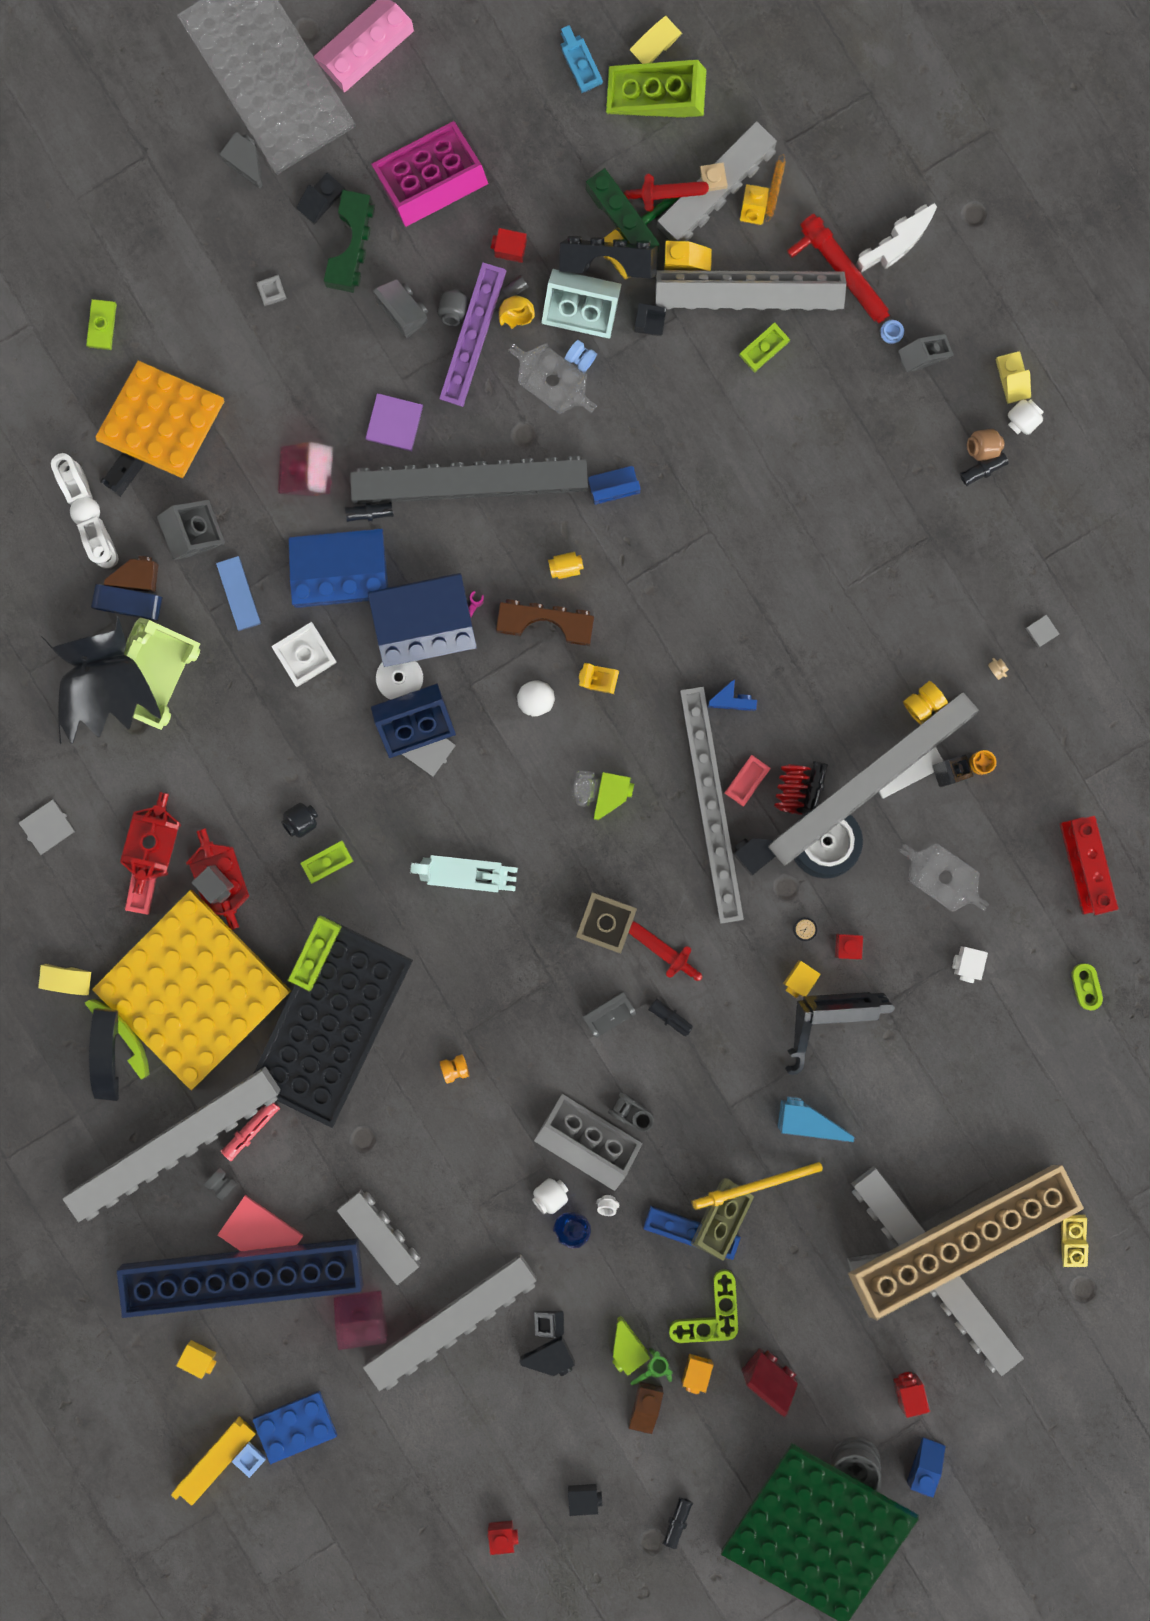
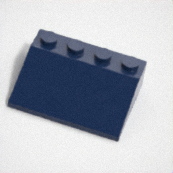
M461 573L368 592L384 667L477 648Z

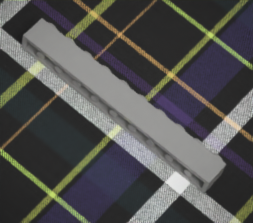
M263 1067L68 1192L64 1196L63 1201L78 1222L85 1218L87 1221L91 1220L99 1214L98 1210L103 1206L110 1208L119 1201L118 1197L125 1193L128 1196L139 1188L138 1184L145 1180L146 1183H149L159 1175L157 1172L164 1167L166 1170H169L178 1164V1158L183 1155L186 1158L193 1155L199 1150L197 1146L203 1142L206 1145L210 1144L218 1138L217 1134L222 1130L228 1132L238 1125L237 1121L245 1117L247 1120L258 1112L257 1108L264 1104L267 1107L278 1100L277 1095L281 1089L267 1068Z
M874 1166L851 1183L855 1188L852 1191L853 1195L860 1203L865 1201L870 1207L866 1210L875 1222L879 1219L884 1225L881 1230L889 1241L894 1238L900 1246L925 1233ZM960 1276L930 1291L933 1297L938 1295L943 1301L940 1306L948 1316L953 1314L958 1320L954 1324L963 1335L968 1333L972 1338V1341L969 1343L977 1354L982 1352L987 1359L984 1363L992 1373L997 1371L1003 1376L1024 1359Z

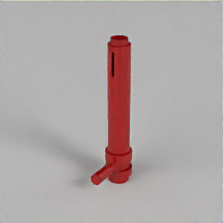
M815 213L810 215L800 224L804 237L787 250L788 255L793 258L809 244L814 249H818L835 272H845L846 286L874 322L877 321L878 324L882 323L890 316L888 313L889 309L833 238L834 234L823 225L824 221L820 216L817 217Z

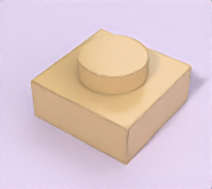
M724 162L700 166L701 179L708 183L709 191L727 189Z

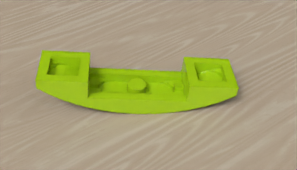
M95 999L85 1002L92 1014L95 1008L110 1009L108 1005ZM118 1015V1033L135 1054L127 1061L140 1079H144L150 1074L148 1059L142 1042Z

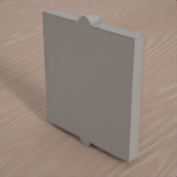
M446 738L403 753L402 755L434 777L442 764L447 763L446 759L456 745Z
M51 800L19 822L28 836L27 840L33 843L40 855L76 832L67 820V814L61 811L54 800Z

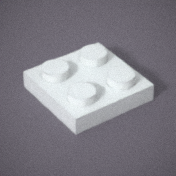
M312 622L271 646L296 687L337 663Z

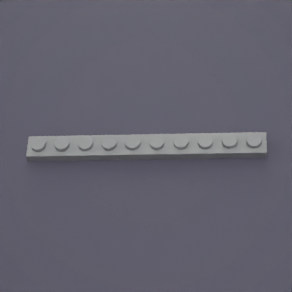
M704 687L681 690L680 695L719 922L722 924L744 920Z

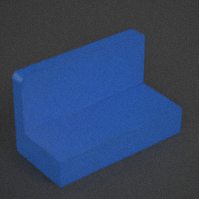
M633 466L588 478L594 505L640 494L641 489Z

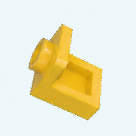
M746 184L740 221L759 225L763 224L769 188Z
M584 663L583 669H581L579 674V685L589 690L614 694L619 671Z

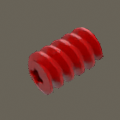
M793 764L781 766V770L787 774L779 776V779L785 782V784L777 786L783 793L776 794V798L782 802L775 803L774 807L782 812L803 815L797 811V808L804 807L805 804L798 800L806 798V795L800 792V790L808 788L806 784L802 783V780L809 779L810 776L804 774V771L811 770V768Z

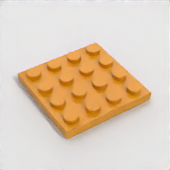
M137 361L99 429L96 441L180 478H184L224 403V398L141 361Z

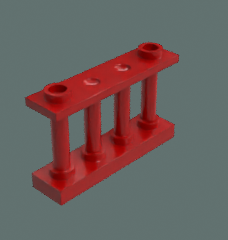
M1082 817L1059 823L1082 914L1094 913V915L1119 910L1096 817Z

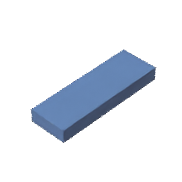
M237 556L216 563L238 631L261 624L240 557Z

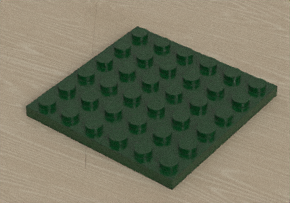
M791 1443L721 1550V1555L835 1620L849 1621L918 1522L919 1514Z

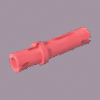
M276 1102L267 1107L263 1105L240 1131L237 1130L234 1133L235 1137L221 1150V1153L228 1160L233 1161L235 1156L245 1146L248 1147L251 1144L250 1140L281 1109Z

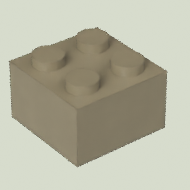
M592 892L576 937L621 954L637 908Z

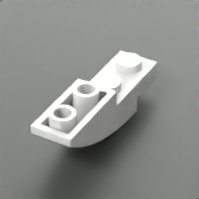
M935 203L929 207L926 204L921 206L914 212L915 215L910 218L902 217L894 223L895 227L891 232L893 239L889 236L879 243L880 246L876 249L868 248L860 253V258L856 263L860 273L878 262H881L886 269L903 257L916 244L929 225L937 208Z

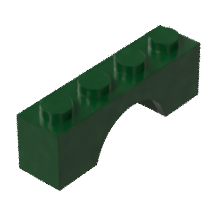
M606 168L586 181L587 193L597 207L609 216L622 237L627 240V243L636 244V241H649L650 245L657 246L658 253L659 242Z
M347 190L342 191L338 214L340 219L351 228L352 240L344 253L328 258L324 277L326 288L354 293L355 286L360 284L361 272H358L360 263L363 264L365 260L366 250L363 249L364 241L369 240L371 228L368 226L369 218H373L375 212V204L372 203L371 195Z

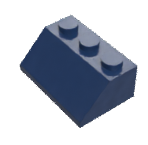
M438 683L371 706L375 725L389 758L456 735Z

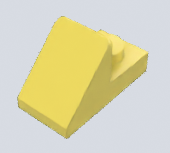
M1020 351L997 357L996 363L1007 404L1031 398L1030 371H1025Z

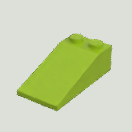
M699 60L609 66L606 113L662 117L704 116L706 69Z

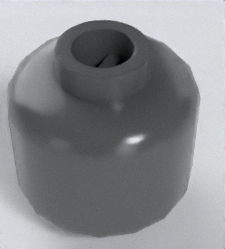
M459 289L446 291L440 298L437 311L438 316L444 324L458 326L465 320L470 300Z

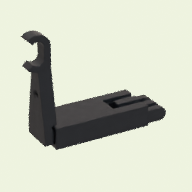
M862 992L803 996V1000L797 1001L794 1048L787 1050L792 1058L797 1057L795 1065L785 1067L787 1073L796 1075L803 1070L812 1025L879 1020L880 1013L893 1012L895 1009L894 1005L885 993Z

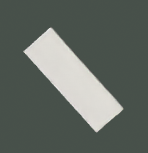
M933 748L880 790L881 798L884 799L934 773L933 765L944 762L937 748Z

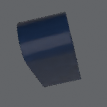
M95 584L91 608L158 621L163 597Z

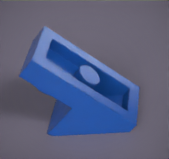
M734 679L708 702V708L755 711L757 700H752L751 695L738 694L737 698H733Z

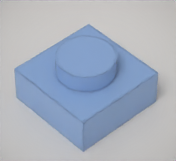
M248 1442L232 1460V1463L250 1478L267 1457Z

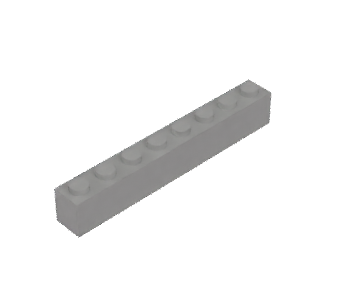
M657 270L655 301L656 306L667 309L709 308L716 310L719 308H732L741 310L743 308H755L757 310H765L767 308H778L780 310L826 309L833 311L844 309L846 278L845 272Z
M519 1254L365 1362L364 1370L379 1391L384 1388L387 1390L391 1389L399 1382L397 1379L403 1374L406 1376L411 1375L418 1369L417 1365L423 1360L426 1363L431 1361L438 1355L436 1351L443 1346L445 1349L451 1347L457 1342L456 1337L462 1333L465 1335L471 1333L477 1328L476 1323L480 1320L487 1321L496 1314L495 1310L503 1305L506 1308L516 1300L515 1296L520 1292L526 1294L536 1286L534 1283L537 1281V1276L524 1257Z

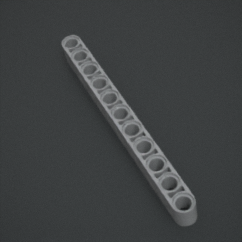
M964 692L778 837L769 846L770 850L784 866L787 865L978 713L979 709Z

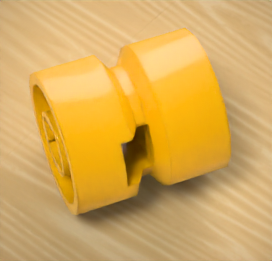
M928 681L918 689V695L912 694L903 701L907 711L920 725L932 717V712L937 713L948 704L945 696L931 681Z

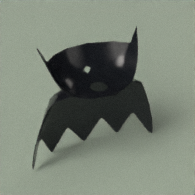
M118 615L116 630L81 638L54 647L48 643L59 657L75 666L60 681L58 701L60 744V725L70 743L73 744L80 720L97 737H100L109 713L114 715L129 730L137 704L144 707L153 716L161 719L156 700L141 670L133 659L124 655L126 642Z

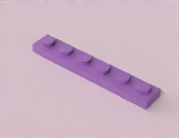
M482 263L439 398L442 401L461 407L464 406L506 274V270L503 268Z

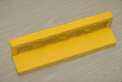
M239 1416L178 1484L171 1496L175 1500L181 1496L192 1506L257 1432Z

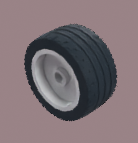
M811 809L810 811L806 812L796 823H798L801 819H803L814 809ZM852 815L847 816L794 858V861L804 872L817 878H834L846 873L856 864L862 852L863 835L858 822ZM824 838L830 841L831 844L829 846L823 843Z

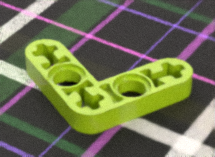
M721 1269L714 1275L715 1317L674 1320L669 1326V1334L673 1341L677 1343L725 1341L736 1337L738 1333L736 1282L731 1271ZM722 1275H726L727 1279H731V1282H727V1291L732 1290V1294L722 1293L718 1295V1291L723 1292V1286L718 1282V1280L722 1279ZM724 1298L730 1299L733 1303L728 1311H723L719 1308V1302ZM734 1314L733 1318L729 1317V1324L734 1329H731L729 1334H725L724 1330H720L725 1326L724 1317L719 1319V1315L730 1316ZM702 1323L710 1327V1332L706 1336H700L697 1333V1327ZM689 1324H693L694 1337H690V1332H683L682 1337H678L677 1333H673V1330H677L678 1325H682V1328L687 1330L690 1329Z

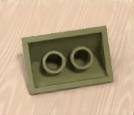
M724 1178L720 1181L716 1191L720 1190L722 1192L738 1187V1185ZM749 1193L726 1200L723 1204L715 1207L709 1205L690 1244L724 1261L754 1196Z

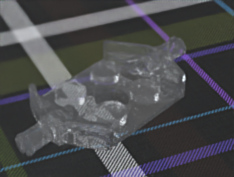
M547 343L528 352H524L515 344L509 349L508 352L519 359L518 384L556 412L561 414L577 405L579 407L580 405L583 406L590 413L595 410L597 405L586 398L585 395L588 374H584L550 349ZM549 375L559 377L560 381L556 386H549L546 383V378Z
M905 843L901 846L902 848L898 852L911 861L909 883L914 884L941 903L950 912L969 903L976 905L983 912L987 909L986 907L990 903L979 897L977 893L980 873L938 843L919 852L912 850ZM946 870L951 874L952 878L948 884H943L939 880V875L942 871Z

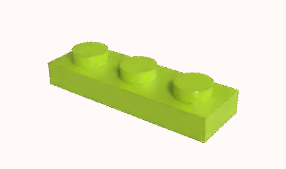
M321 915L318 917L288 981L308 991L312 989L342 926Z

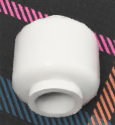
M1031 399L1029 401L1021 400L1009 411L1008 418L1011 422L1008 425L1017 434L1022 431L1024 434L1029 435L1042 423L1043 417L1041 414L1043 411Z
M548 1178L534 1190V1198L532 1200L543 1214L546 1212L554 1214L567 1203L568 1197L566 1192L568 1188L561 1180L556 1182Z

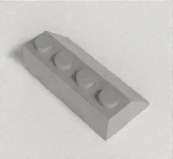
M564 1094L558 1099L534 1140L614 1191L626 1177L643 1144Z

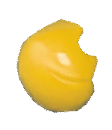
M521 296L506 298L499 307L500 325L502 326L504 323H507L511 329L516 325L531 323L535 316L533 304Z

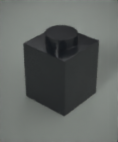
M596 1484L568 1486L569 1516L598 1514V1506H602V1491L597 1492Z

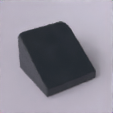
M563 1311L534 1312L535 1336L556 1338L564 1335Z

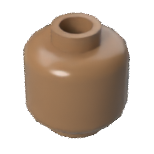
M995 429L974 431L967 441L968 453L977 461L998 457L1004 448V439Z

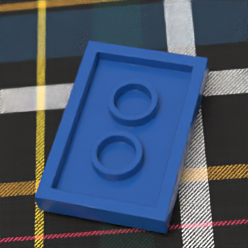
M320 1391L253 1418V1423L270 1464L337 1437Z

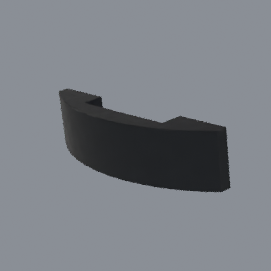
M100 1008L93 1010L89 1041V1072L94 1099L119 1100V1077H115V1036L118 1034V1010Z

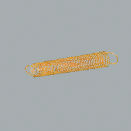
M782 162L775 166L776 171L774 170V179L772 178L771 186H774L776 183L777 185L773 189L770 187L771 194L768 196L767 211L772 206L774 207L773 211H775V203L778 197L776 192L777 194L779 193L780 187L778 184L779 182L781 184L782 180L779 177L783 176L785 166ZM770 210L766 216L771 214L773 216V211Z

